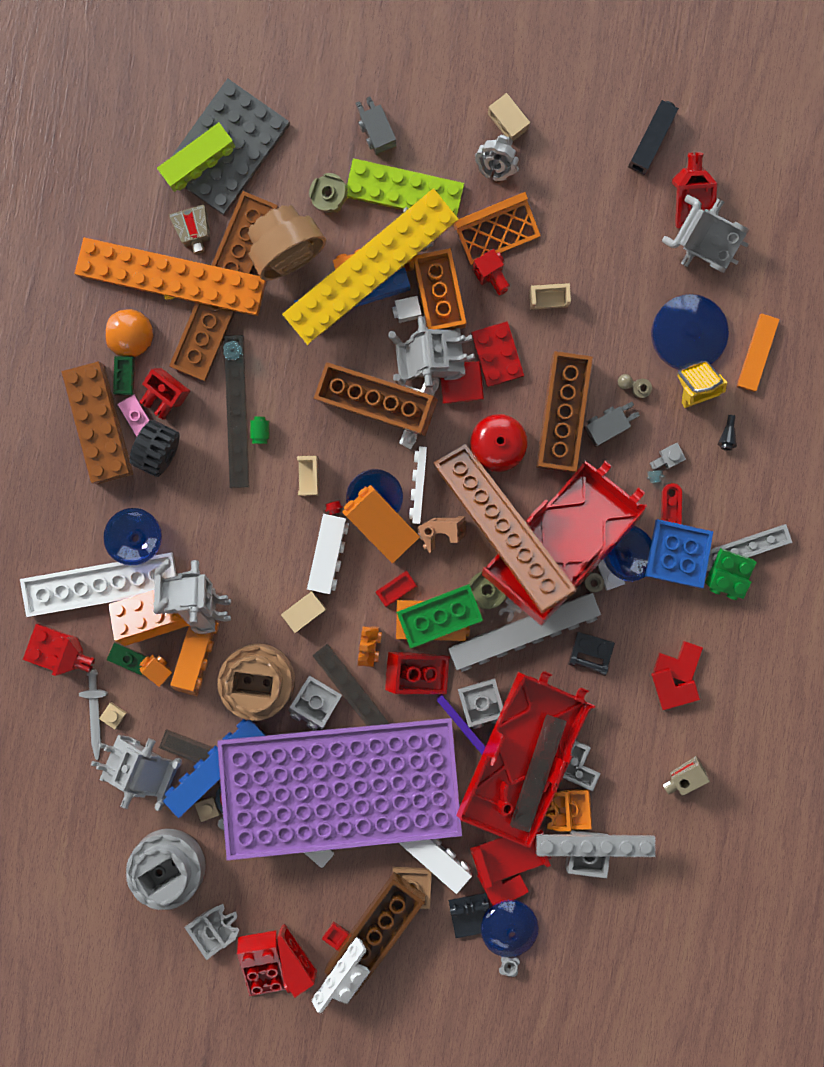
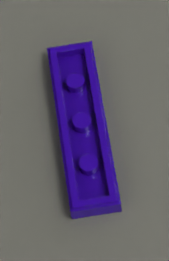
M441 694L437 698V702L477 750L483 754L486 746Z

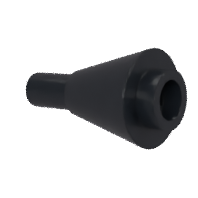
M728 415L726 427L718 441V446L722 450L731 451L737 447L734 428L735 415Z

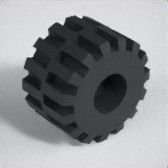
M151 419L137 435L131 449L129 463L155 477H159L168 468L177 451L180 433Z

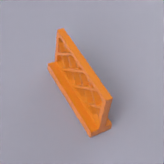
M526 192L460 218L453 224L470 265H473L474 261L470 254L472 246L482 249L480 255L482 256L485 251H490L486 248L490 238L500 242L496 253H502L541 236L529 207ZM522 206L525 207L527 212L524 220L514 216L517 208ZM504 214L511 217L507 227L497 223L500 215ZM513 219L523 223L519 233L509 229ZM483 222L493 224L490 234L479 230ZM525 224L533 228L534 235L527 237L521 234ZM495 226L505 230L501 240L491 236ZM466 229L475 231L472 242L464 239L462 231ZM508 231L518 235L513 244L504 241ZM478 233L488 237L484 247L474 243Z

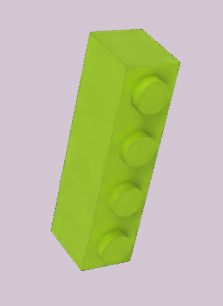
M217 123L157 167V169L174 192L186 187L187 182L200 177L203 173L202 171L208 167L215 166L220 158L230 155L235 145L221 124Z

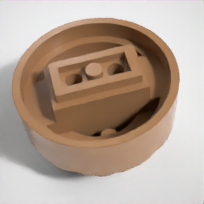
M283 205L278 209L270 210L266 216L258 218L256 223L250 226L248 236L253 243L248 255L260 278L266 281L281 278L298 270L316 257L326 244V238L313 218L309 215L305 217L299 216L292 205Z
M250 644L239 648L225 660L218 676V692L223 704L233 714L246 720H263L281 711L290 701L295 687V674L288 658L277 648L266 644ZM245 677H250L251 683H246ZM265 679L270 680L269 686L264 685Z

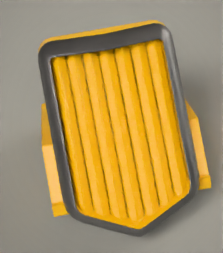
M707 361L690 365L678 371L677 376L684 388L682 396L684 408L726 392L727 381Z

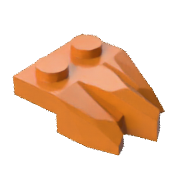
M362 627L357 666L373 667L374 662L378 663L380 651H376L377 643L381 644L382 632H378L379 627Z
M569 789L556 792L551 806L545 815L552 819L548 823L547 829L555 831L592 829L590 790Z

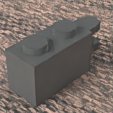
M370 96L366 98V102L370 107L369 110L364 112L360 101L355 104L360 114L359 127L362 133L366 132L368 136L366 142L369 149H373L377 155L395 147L396 138L382 106L378 105L375 107Z
M633 402L616 409L612 406L603 412L604 416L599 419L595 416L587 421L588 425L584 429L595 447L631 427L629 422L640 416V414L635 412L626 418L623 411L634 406Z

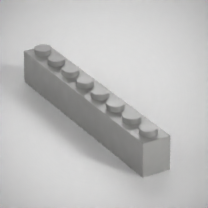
M588 593L562 603L542 626L528 616L452 645L448 649L456 670L461 669V672L471 669V665L478 662L481 665L489 662V658L495 655L497 658L508 654L507 651L513 648L515 651L521 650L526 647V643L532 642L536 644L543 641V637L547 635L554 637L562 634L561 630L563 629L573 630L578 628L581 622H594L598 620L597 616H600L601 613L593 593Z

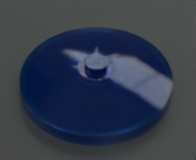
M695 294L681 295L669 300L657 312L651 329L652 343L656 353L666 364L678 370L703 361H707L711 365L724 352L729 337L728 322L720 307L712 300Z

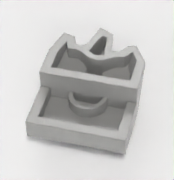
M223 904L204 912L184 927L206 960L220 949H224L232 943L240 930L237 927L230 926L237 919L236 912L223 915L225 909Z

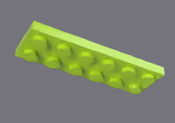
M353 158L347 183V198L404 210L405 207L410 208L434 188L457 216L464 183Z

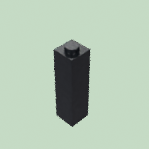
M661 100L628 168L642 175L646 174L679 109L672 102Z

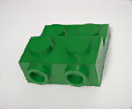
M720 548L705 583L710 587L709 590L715 594L720 595L721 592L727 593L726 596L730 599L737 600L738 597L744 599L752 583L749 578L757 562L754 559Z

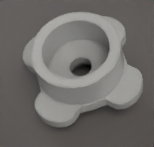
M506 955L502 956V965L499 968L500 974L512 977L517 976V966L520 964L517 957L508 958Z

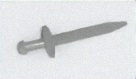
M92 669L90 673L87 672L86 674L89 677V690L80 692L79 696L89 698L91 744L95 759L98 760L100 754L98 746L101 743L98 698L108 695V692L97 689L96 675H98V671Z

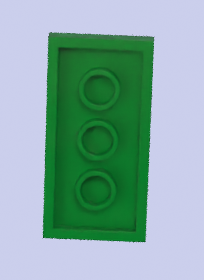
M469 584L396 612L410 649L483 621Z

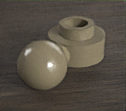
M623 374L618 378V386L621 389L631 388L633 395L637 398H645L652 392V385L647 379L633 381L632 377L628 374ZM641 385L645 386L644 392L640 389Z
M591 572L584 581L585 588L591 593L601 591L604 587L603 577ZM592 580L597 582L596 587L591 586Z

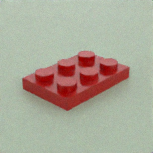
M508 321L471 332L487 388L524 377Z

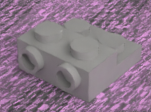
M309 675L288 711L293 719L306 721L308 728L317 731V729L322 730L342 695Z
M495 678L458 689L468 727L472 726L473 729L483 727L485 722H497L503 705Z

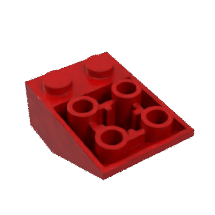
M276 930L238 937L237 956L249 996L286 990Z

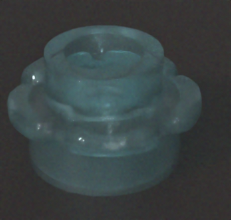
M236 341L227 342L223 347L224 356L235 360L242 353V347Z
M662 470L647 471L648 477L646 479H650V483L662 482L661 478H664L665 475H663Z

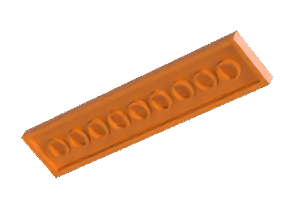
M85 237L83 238L74 273L76 276L254 316L259 314L267 282L257 275Z

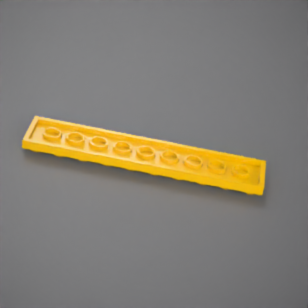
M433 188L282 315L304 342L309 345L458 221L457 216Z

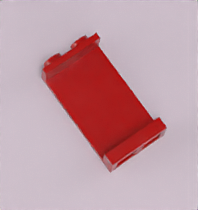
M542 829L537 832V834H544ZM536 836L530 848L503 837L470 848L481 885L484 889L493 887V882L541 865L551 866L549 862L551 856L536 855Z

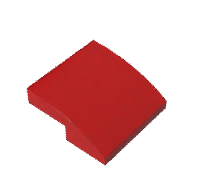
M480 361L464 362L465 375L459 379L444 380V378H441L443 404L484 399Z

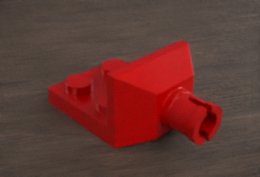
M693 152L688 153L687 168H683L672 179V184L677 188L676 228L683 226L693 208L692 205L684 201L687 195L698 199L703 211L705 209H712L716 202L717 182L702 166L704 153L695 152V155H693Z
M39 623L35 624L23 660L52 670V675L54 676L75 669H81L90 673L93 668L91 664L95 663V658L82 654L83 649L77 637Z

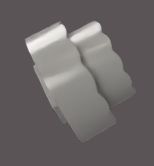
M176 829L154 831L144 837L131 853L126 867L127 884L135 898L142 904L157 910L174 909L187 902L200 887L206 870L205 857L200 845L187 833ZM157 869L162 870L163 874L158 875Z

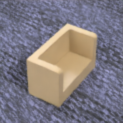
M507 93L488 108V115L502 133L510 137L512 141L529 129V120Z
M570 283L531 286L529 290L530 310L569 307L571 303Z
M297 456L299 461L298 495L319 496L318 457Z
M311 591L282 613L281 616L293 632L296 633L327 608L315 592Z

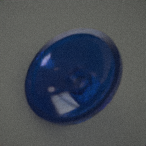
M381 469L366 470L358 474L349 484L346 492V504L351 500L354 501L364 487L371 485L397 513L400 511L403 503V491L399 481L391 473Z
M127 508L117 512L108 521L104 530V545L108 554L117 562L129 566L141 565L153 558L159 550L162 541L161 528L156 518L149 512L139 508ZM138 535L139 540L134 542V536Z
M633 526L604 558V562L613 575L624 581H638L645 577L652 542L648 534L641 528Z
M515 900L502 901L491 907L485 914L481 924V935L485 945L491 952L501 957H516L527 952L534 945L539 931L538 920L532 909L526 904ZM514 932L515 935L510 937V933Z

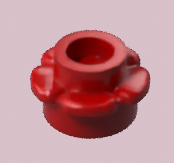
M340 500L325 504V512L329 511L330 515L341 512L340 508H343Z

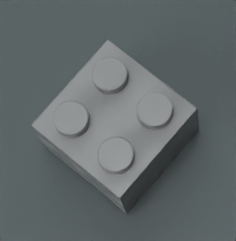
M571 830L569 835H608L579 830ZM567 856L565 868L568 874L607 878L610 857Z

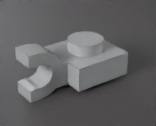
M675 443L659 451L661 457L649 464L652 469L664 464L668 469L686 460L679 444Z

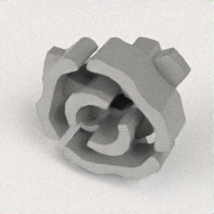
M500 135L497 140H487L485 145H480L478 152L475 154V161L479 166L480 173L486 178L491 177L493 170H496L493 176L494 181H504L508 176L518 172L517 164L519 159L514 157L516 151L512 148L513 141L510 137Z

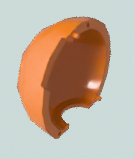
M133 309L120 310L112 314L108 319L106 343L108 348L117 356L136 358L151 345L153 339L152 325L141 312Z

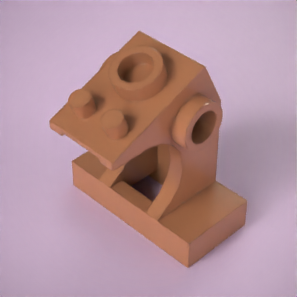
M465 516L432 518L418 526V535L425 542V545H423L424 549H428L429 553L435 549L437 533L448 535L450 543H458L466 535Z

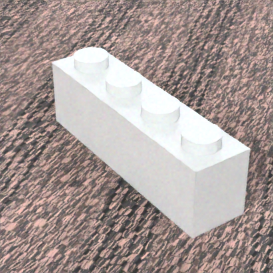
M323 514L307 587L308 590L331 594L332 590L335 591L337 580L334 577L341 567V561L338 560L339 554L343 553L345 548V542H342L344 534L347 535L349 523H346V518Z
M439 839L399 842L400 845L456 894L472 877L471 867L463 860L462 862L455 858L457 855L450 848L445 849Z

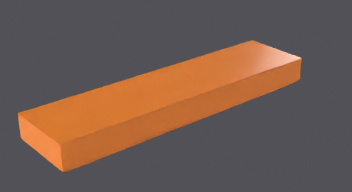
M762 313L759 315L737 387L752 392L757 391L780 319Z

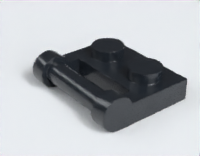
M577 632L568 665L581 666L606 676L615 643ZM578 652L603 659L602 664L577 658Z

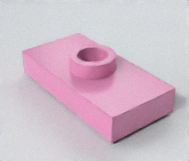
M132 395L120 402L118 406L137 437L150 419L137 397Z

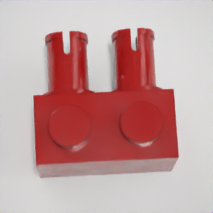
M493 248L473 261L472 271L481 285L491 282L497 294L501 296L508 291L510 285L502 273L504 259L500 252L496 253Z
M152 368L142 383L148 390L139 402L141 404L145 403L144 407L151 408L155 399L159 397L162 402L154 414L158 418L165 420L172 407H179L183 404L190 390L164 369Z

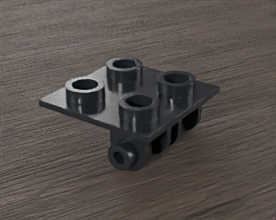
M486 893L448 900L455 938L493 931Z

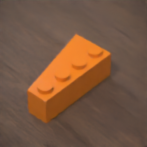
M218 620L215 621V632L206 634L195 633L189 625L171 682V687L175 691L198 696L203 681V673L208 665L207 658L209 652L211 653L213 649V636L217 634L219 629Z

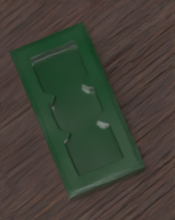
M114 356V395H134L135 357Z
M114 642L107 661L143 675L140 671V664L147 655Z

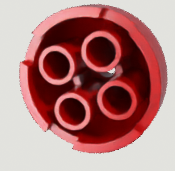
M494 414L482 419L475 426L470 437V450L474 457L485 469L491 472L511 470L522 461L527 451L528 439L523 426L513 417L504 414ZM497 438L503 439L504 443L498 444Z

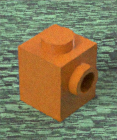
M153 654L150 657L147 656L140 664L141 673L158 687L172 673L171 669L166 665L168 662L160 655L158 657Z

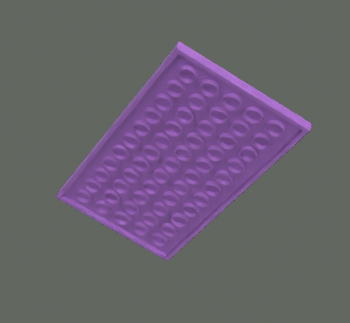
M451 718L217 741L227 860L462 836L461 820L456 816L459 810V796Z

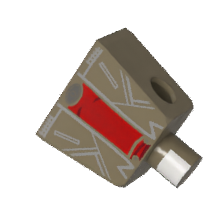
M200 205L169 214L182 244L185 247L192 246L194 254L204 253L203 242L211 239L206 207Z
M697 756L671 771L672 780L663 784V787L668 795L679 790L681 795H685L710 781L707 772Z

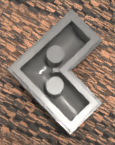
M575 740L571 750L572 758L563 778L593 791L601 773L584 766L591 747Z

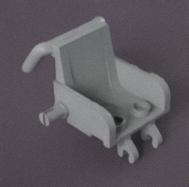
M687 195L684 201L692 205L693 208L675 240L664 236L662 242L671 248H677L680 245L684 246L683 249L687 251L681 264H685L688 267L692 258L696 255L711 263V267L724 273L730 262L738 264L739 261L733 257L739 246L748 247L749 244L744 242L743 239L749 229L737 222L733 224L718 216L721 207L725 203L724 201L717 198L712 209H705L703 211L701 210L700 201Z
M425 316L417 318L418 331L413 333L411 338L405 343H402L394 331L389 332L388 336L396 346L399 374H394L393 380L397 385L403 386L406 384V381L417 377H424L425 387L430 388L434 386L432 378H444V380L459 379L465 375L464 362L475 358V354L467 356L462 351V343L472 341V335L468 337L461 335L460 328H455L454 330L428 329Z
M166 559L155 570L154 614L179 613L191 626L192 631L198 634L215 632L216 620L225 622L231 620L228 612H217L215 610L216 604L229 605L231 604V599H228L227 595H216L213 583L205 574H200L199 561H191V571L179 573L178 576L164 578L163 573L171 566L170 559Z
M118 735L114 746L100 743L98 746L99 748H104L106 752H111L107 763L102 764L92 761L91 766H96V769L103 770L99 780L108 782L124 792L125 796L120 805L122 808L128 809L134 797L156 796L157 803L155 804V809L160 811L165 804L163 802L166 797L164 794L169 790L175 773L182 764L181 758H175L174 760L165 759L152 752L156 743L153 739L148 738L144 747L140 745V741L132 737Z

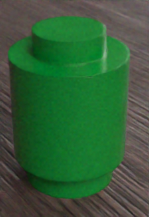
M256 416L254 420H250V439H252L253 444H268L270 421L266 420V417Z

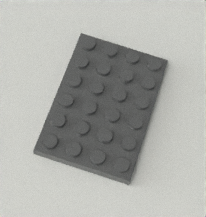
M228 78L172 155L174 156L217 123L221 124L234 142L235 148L233 152L226 157L220 158L215 166L208 167L202 171V175L197 179L187 182L185 188L224 216L290 125L287 119Z

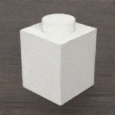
M418 296L395 300V307H392L394 318H398L399 323L415 320L421 316Z

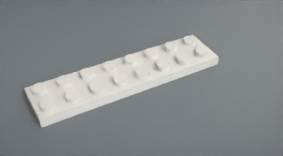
M173 552L20 579L26 617L121 601L152 591L155 584V570L166 559H170L171 566L163 573V577L177 576Z

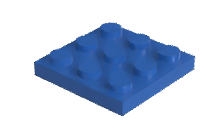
M659 519L655 520L645 577L700 589L704 588L714 531Z

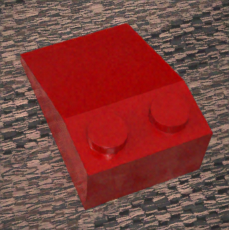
M388 652L385 690L394 694H447L450 656Z
M283 924L277 939L284 987L289 994L292 993L294 997H297L314 985L317 970L287 926Z

